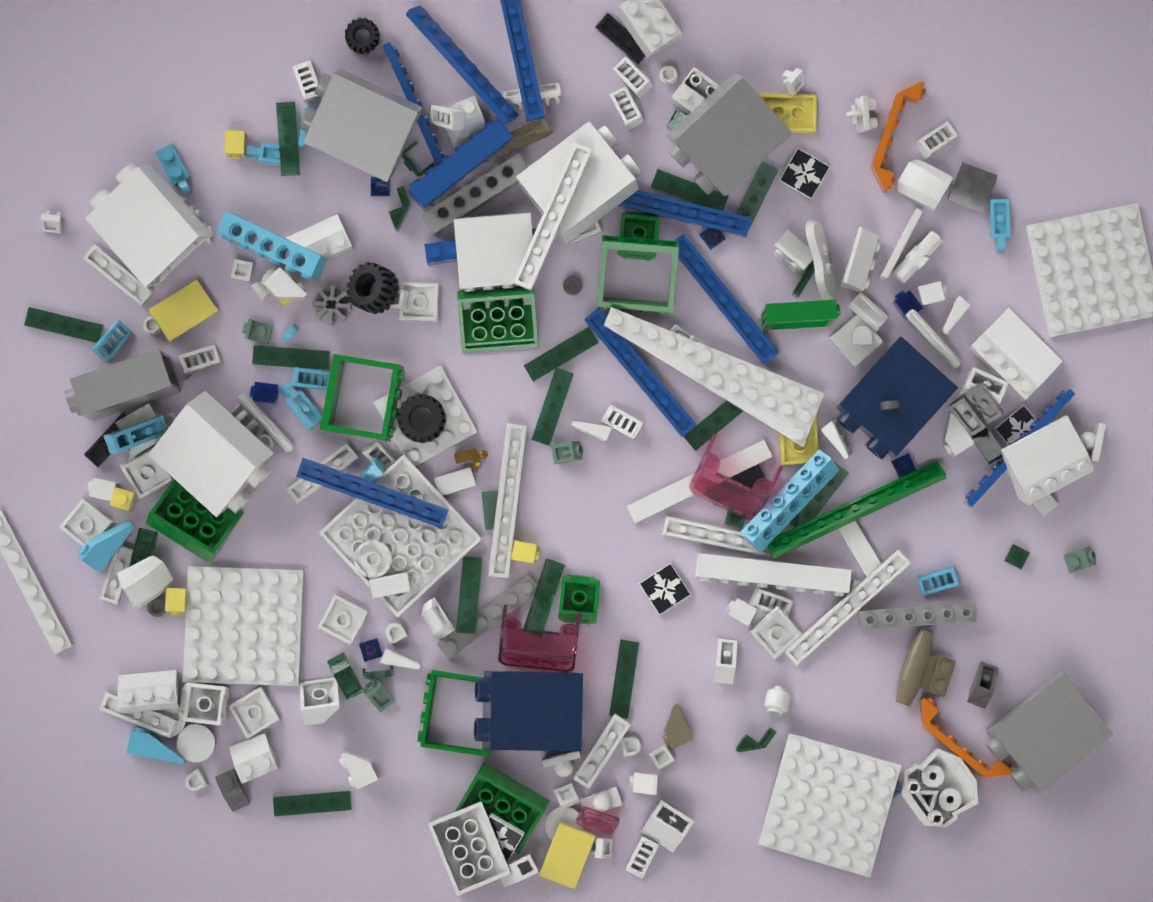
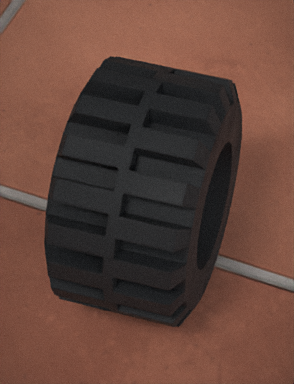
M366 262L365 265H359V269H354L352 271L353 275H350L348 278L350 281L346 287L349 289L346 292L349 295V301L355 307L368 313H384V309L389 310L390 305L395 303V297H398V293H396L399 290V285H397L399 282L398 278L395 277L394 272L377 263ZM376 282V287L373 293L370 294L371 286Z
M415 394V396L408 397L401 404L397 416L398 426L401 432L413 442H431L443 432L446 425V413L441 403L434 397L427 394ZM419 407L427 408L433 414V422L425 430L414 428L410 421L412 412Z

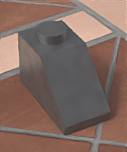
M982 661L980 662L970 687L968 703L986 708L994 693L999 668Z
M235 768L215 777L220 791L232 811L250 804Z

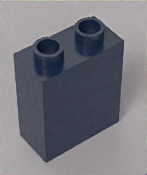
M900 336L836 406L841 412L836 420L851 434H854L858 428L870 438L865 446L880 460L887 454L894 458L899 455L959 387ZM898 400L900 403L899 409L880 410L881 402Z
M484 671V679H476L474 689L475 701L483 702V718H475L474 740L482 741L483 749L581 751L583 673Z

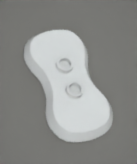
M808 220L806 223V236L813 257L818 292L823 300H833L837 296V285L829 259L826 233L821 223Z

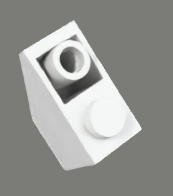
M279 267L263 283L278 300H305L308 297L305 293L307 289L300 282L296 284L292 280L294 276L287 269L282 270Z
M531 853L508 863L511 874L500 878L503 886L507 887L538 873L539 869Z

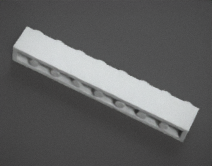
M698 553L695 577H699V581L710 582L711 578L718 579V583L730 584V580L737 581V585L749 586V583H757L756 587L760 588L776 585L775 589L779 590L795 587L797 592H806V589H813L815 594H825V591H831L834 596L844 597V594L850 591L852 570Z

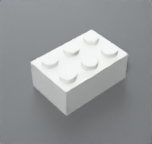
M628 0L621 4L616 11V14L647 59L679 40L682 35L681 30L660 0Z

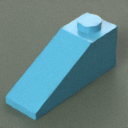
M163 415L106 434L104 439L109 453L115 454L161 437L168 428Z
M126 520L89 540L87 544H84L79 550L78 557L101 573L135 526Z
M136 727V730L130 731L126 754L180 764L186 763V759L153 733H148V729Z

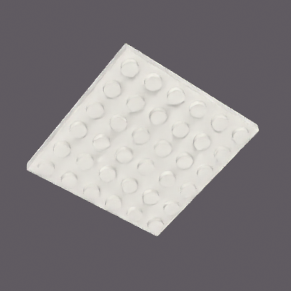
M1138 203L1025 226L1049 338L1153 317V269Z
M404 454L374 483L449 509L442 528L356 498L319 532L323 539L369 588V580L375 578L364 577L357 571L353 558L355 551L360 544L368 540L383 542L389 548L392 555V563L390 569L381 577L407 572L411 590L378 597L397 618L482 539Z
M188 566L183 682L299 686L304 571Z
M789 733L758 845L871 877L901 765Z

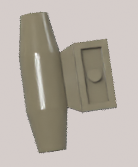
M918 628L907 650L901 669L895 702L911 706L920 686L926 692L945 698L956 661L940 655L930 656L932 632Z

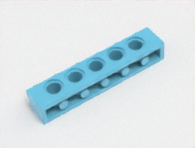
M225 211L216 231L223 235L222 239L231 243L235 240L238 242L237 246L245 250L251 248L254 250L253 253L262 258L266 255L270 257L269 261L279 265L281 262L285 264V269L291 272L300 271L302 272L300 276L311 280L312 277L319 279L328 258L228 211ZM242 228V233L238 236V231ZM257 235V236H258L257 242L254 243V238H255V236ZM273 243V249L270 251L269 247ZM289 250V256L285 258V253ZM305 258V264L301 266V261Z
M819 449L745 526L740 533L751 546L761 553L833 478L839 469L832 458Z

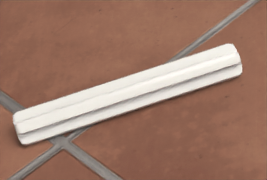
M911 309L906 314V317L946 362L956 369L961 364V361L914 309Z
M242 393L237 398L287 453H290L295 448L291 441L246 393Z

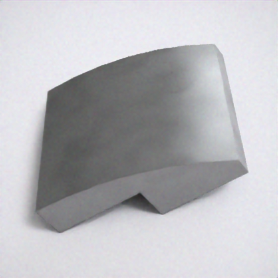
M962 162L948 200L984 213L998 175Z
M982 382L968 390L948 406L970 436L985 429L987 424L1004 413Z

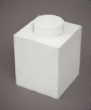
M941 281L916 288L920 307L943 302L947 296L945 285L942 286Z
M93 478L92 481H89L87 492H89L90 497L111 501L115 487L118 488L119 483Z
M736 598L735 601L731 600L726 610L729 611L728 616L749 626L758 609Z

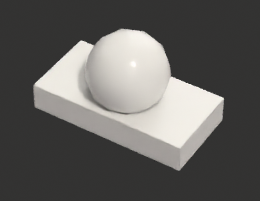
M1098 423L1095 426L1094 433L1086 431L1079 437L1085 449L1090 450L1089 457L1093 463L1098 462L1100 459L1106 424Z
M570 751L542 759L543 768L554 765V771L558 776L567 777L573 771V764L570 760L581 758L579 751Z
M616 786L580 799L586 818L623 805Z

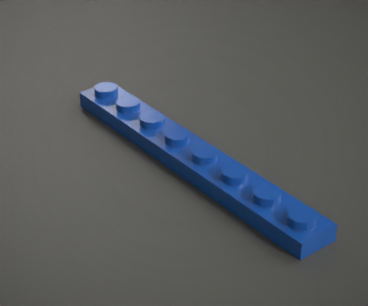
M500 0L526 122L544 119L545 113L520 0Z
M421 5L409 9L405 15L505 125L516 120L519 114L514 110V107L505 100L502 94L477 69V66L468 59L465 53L440 28V25L431 18L428 12Z
M390 42L384 44V50L406 99L423 107L419 97L415 99L413 92L416 90L412 81H407L405 74H408L404 63L400 64L397 59L400 54L396 46L392 47ZM421 113L417 124L438 167L440 165L439 161L445 155L442 149L438 151L436 144L439 142L435 133H430L428 126L431 124L427 115L423 116Z
M639 190L618 205L747 237L751 222L750 217Z
M682 234L675 240L679 241L678 259L761 363L765 365L779 352L687 237Z
M598 307L584 321L679 435L683 437L697 424L626 339L604 326L607 317Z
M1071 389L1066 390V392L1062 390L1055 397L1057 399L1056 403L1053 406L1049 404L1043 410L1045 415L1040 420L1036 418L1030 425L1032 429L1027 434L1025 432L1022 433L1017 441L1047 426L1075 393ZM1004 459L1002 462L998 460L991 467L993 471L989 476L985 474L979 480L978 484L980 486L976 490L971 489L965 496L967 500L964 503L969 508L973 507L1007 470Z
M302 458L296 475L298 478L439 528L443 527L449 511L447 508L306 458Z

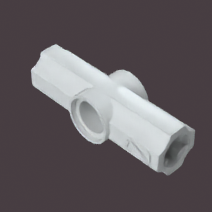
M931 231L918 246L916 245L905 256L903 262L894 269L892 274L895 278L904 284L917 269L919 270L930 259L931 254L943 243L941 238Z

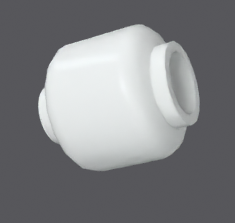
M781 686L769 689L766 692L764 701L767 713L782 716L789 709L791 695L786 692V688Z

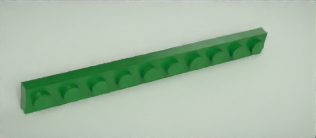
M935 461L777 535L767 548L775 559L946 479V473L939 462Z

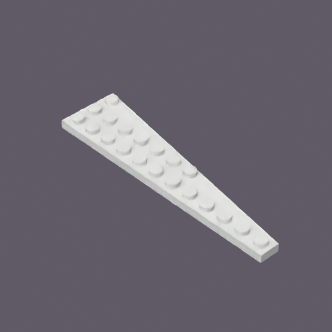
M612 307L610 308L604 323L605 327L804 447L825 393Z

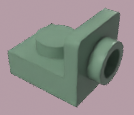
M249 319L248 323H244L242 333L245 334L246 339L269 344L273 325Z
M580 441L551 445L554 464L583 459V447Z
M378 678L370 681L363 689L366 697L380 713L395 701Z

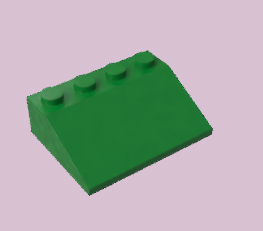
M520 286L505 289L495 288L493 290L477 289L470 292L457 291L462 353L538 347L534 287L532 291Z
M174 479L149 512L146 524L211 564L244 512L239 510L237 513H234L230 508H227L216 517Z
M483 762L455 811L482 801L488 818L492 813L525 832L515 849V852L519 854L544 814L550 800Z

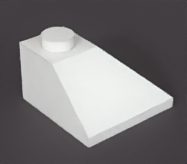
M475 95L449 107L465 111L463 130L446 129L454 149L462 143L464 145L470 141L469 138L477 131L481 133L485 130L484 126L486 123Z
M338 677L299 682L300 706L304 726L322 724L340 708Z

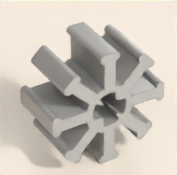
M330 285V297H327L321 288L317 293L323 297L324 302L312 300V306L314 308L323 307L320 312L315 313V316L321 321V318L328 313V321L326 323L333 326L334 314H337L343 323L347 318L340 313V309L351 311L352 305L350 303H340L345 298H349V296L343 290L335 298L338 289L336 286ZM330 301L332 303H337L335 304L336 308L334 310L332 308L327 309V307H329L328 303Z
M239 403L229 412L255 437H258L265 430Z

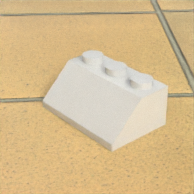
M338 214L286 237V239L328 258V260L354 249ZM305 258L302 259L301 266L305 264Z
M862 227L856 230L841 279V287L858 292H863L864 288H868L870 282L868 273L869 270L873 271L876 262L873 256L875 252L878 253L881 241H878L879 235Z
M177 670L119 675L117 690L118 708L121 714L179 708Z

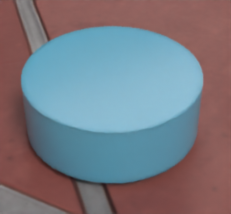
M293 324L281 338L287 342L299 328Z

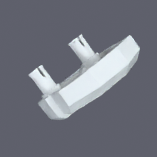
M937 748L920 765L915 763L904 772V784L900 795L924 826L946 828L957 820V814L979 804L976 778L962 759ZM932 772L936 774V777L933 780L929 778V775ZM921 795H930L928 804ZM948 796L953 797V801L951 803H948L946 801Z

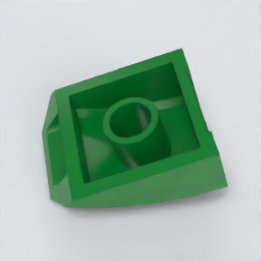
M622 213L619 237L658 240L660 217L648 213ZM618 250V255L624 259L650 261L656 258V253Z
M563 576L558 619L565 623L587 625L596 623L600 580L590 576Z

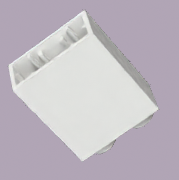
M590 121L516 176L520 188L543 215L574 143L592 149V155L557 232L566 245L639 190L635 177L641 171L628 154L619 159L612 150L618 144L612 133L606 126L596 130Z
M131 163L117 174L116 179L120 184L111 193L108 189H104L93 197L89 204L94 210L85 219L146 288L159 285L211 233L152 165L136 167L134 163Z
M204 391L186 404L148 455L217 517L227 508L237 513L248 502L251 496L244 490L249 484L257 488L268 477L271 471L264 465L274 453L210 394Z

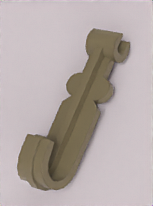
M545 117L511 131L510 133L513 135L512 141L493 156L500 153L504 156H509L512 154V149L519 150L548 137L553 133L551 121ZM493 156L487 159L484 163L492 160Z

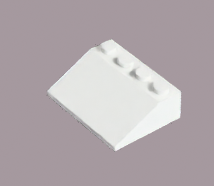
M1009 307L968 347L998 378L1008 382L1007 387L1022 402L1063 362Z
M1064 416L1001 449L1017 497L1027 505L1037 502L1094 471L1089 454L1068 416Z
M482 801L428 822L429 829L457 896L511 874Z

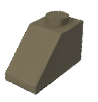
M678 704L673 706L664 728L665 735L662 736L666 746L670 745L672 749L693 740Z

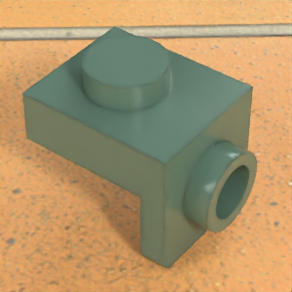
M1090 546L1063 555L1069 573L1096 564V554Z

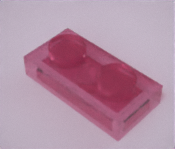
M584 806L576 818V824L611 836L619 825V818Z

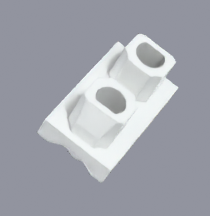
M868 96L856 98L855 104L851 105V112L846 113V117L852 118V124H856L857 133L877 128V119L869 118V111L876 110V100L868 99Z

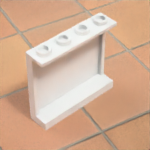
M531 213L454 219L460 289L464 288V292L475 291V287H483V290L495 289L494 286L502 285L503 289L514 288L513 281L533 238Z

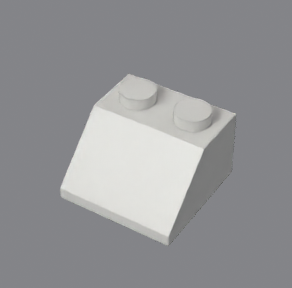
M265 732L229 747L234 767L241 783L280 768Z

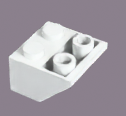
M693 67L672 95L671 102L689 115L719 85Z
M788 230L772 249L774 251L773 255L780 261H786L789 264L788 268L794 273L799 272L802 274L813 261L810 248Z
M973 367L965 380L959 397L982 382L996 402L1000 404L1008 382Z
M348 751L340 754L342 757L339 759L344 770L348 769L350 774L348 780L351 786H355L357 790L381 778L373 760Z
M661 799L640 832L669 851L674 852L693 825L694 820Z

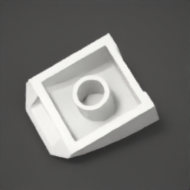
M916 159L908 163L900 176L898 192L933 212L953 177Z
M150 556L117 573L123 590L136 610L162 594L173 582V578L164 562L155 556Z
M436 597L423 605L421 617L425 619L432 630L433 636L444 638L456 630Z
M186 683L181 690L178 711L181 721L224 726L227 720L230 697L229 688Z

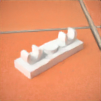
M559 83L539 86L541 100L545 98L547 106H549L550 98H555L556 103H560L561 89ZM519 89L503 92V97L510 105L517 104L519 110H522V99Z

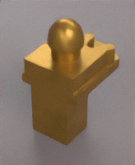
M474 448L454 454L456 464L471 460L474 472L477 473V468L481 467L479 459L487 458L488 451L481 450L477 452V449Z

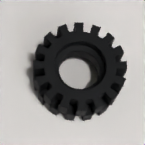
M360 17L358 20H352V23L348 24L347 29H345L346 43L355 53L364 54L367 52L368 54L371 50H375V46L379 44V31L372 20L369 21L367 18L361 19ZM360 29H365L370 34L368 41L360 43L355 39V33Z

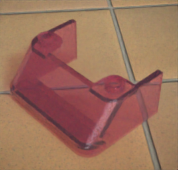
M713 434L692 476L689 489L694 495L742 518L752 520L764 508L784 466L780 465L776 469L771 481L761 478L754 483L752 488L745 486L717 472L720 467V459L717 455L710 452L717 437L716 434Z
M504 604L498 661L501 664L560 672L574 670L581 613L577 612L576 625L564 624L560 627L559 633L521 629V622L518 619L507 617L508 605Z

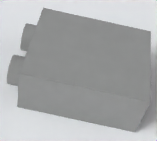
M341 68L335 71L332 76L323 73L314 93L322 97L317 111L311 108L307 109L299 129L307 132L303 143L387 182L396 170L423 107Z
M733 73L667 135L675 144L668 150V153L681 167L684 168L691 162L697 168L699 173L693 180L707 195L716 189L723 196H726L784 142L792 132L742 76Z
M157 349L70 378L72 389L64 391L71 413L76 412L78 416L81 415L95 421L179 393L181 390L170 356Z
M1056 673L986 730L992 739L985 745L999 762L1003 761L1006 757L1016 768L1010 776L1024 793L1030 788L1035 792L1042 793L1113 735V733L1065 673Z

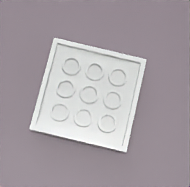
M441 365L400 387L402 389V397L398 400L397 408H400L403 401L405 402L410 396L427 394L438 400L446 413V425L443 432H441L438 438L425 443H416L408 439L399 429L398 421L395 419L393 439L402 455L404 454L415 467L478 433ZM389 394L374 401L383 421ZM424 407L415 409L410 417L412 426L418 430L429 428L433 422L432 412Z

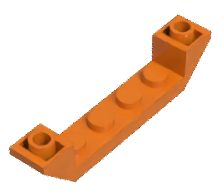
M919 82L897 93L892 103L871 165V170L884 193H887L888 189L893 188L896 180L893 178L894 172L880 168V166L884 167L887 156L884 155L886 148L890 149L893 138L890 137L892 130L896 131L899 120L896 118L899 112H903L906 103L903 100L917 104L919 99L923 100L926 89L923 88L924 82Z
M929 697L927 700L925 698L919 700L922 728L957 757H960L963 762L979 775L986 778L1006 776L1013 772L1010 769L1012 765L1005 759L1001 762L996 759L987 770V764L979 758L977 761L972 758L971 755L973 753L963 746L961 749L956 744L957 740L950 734L944 735L941 732L943 728L937 723H930L939 711L936 708L937 704Z

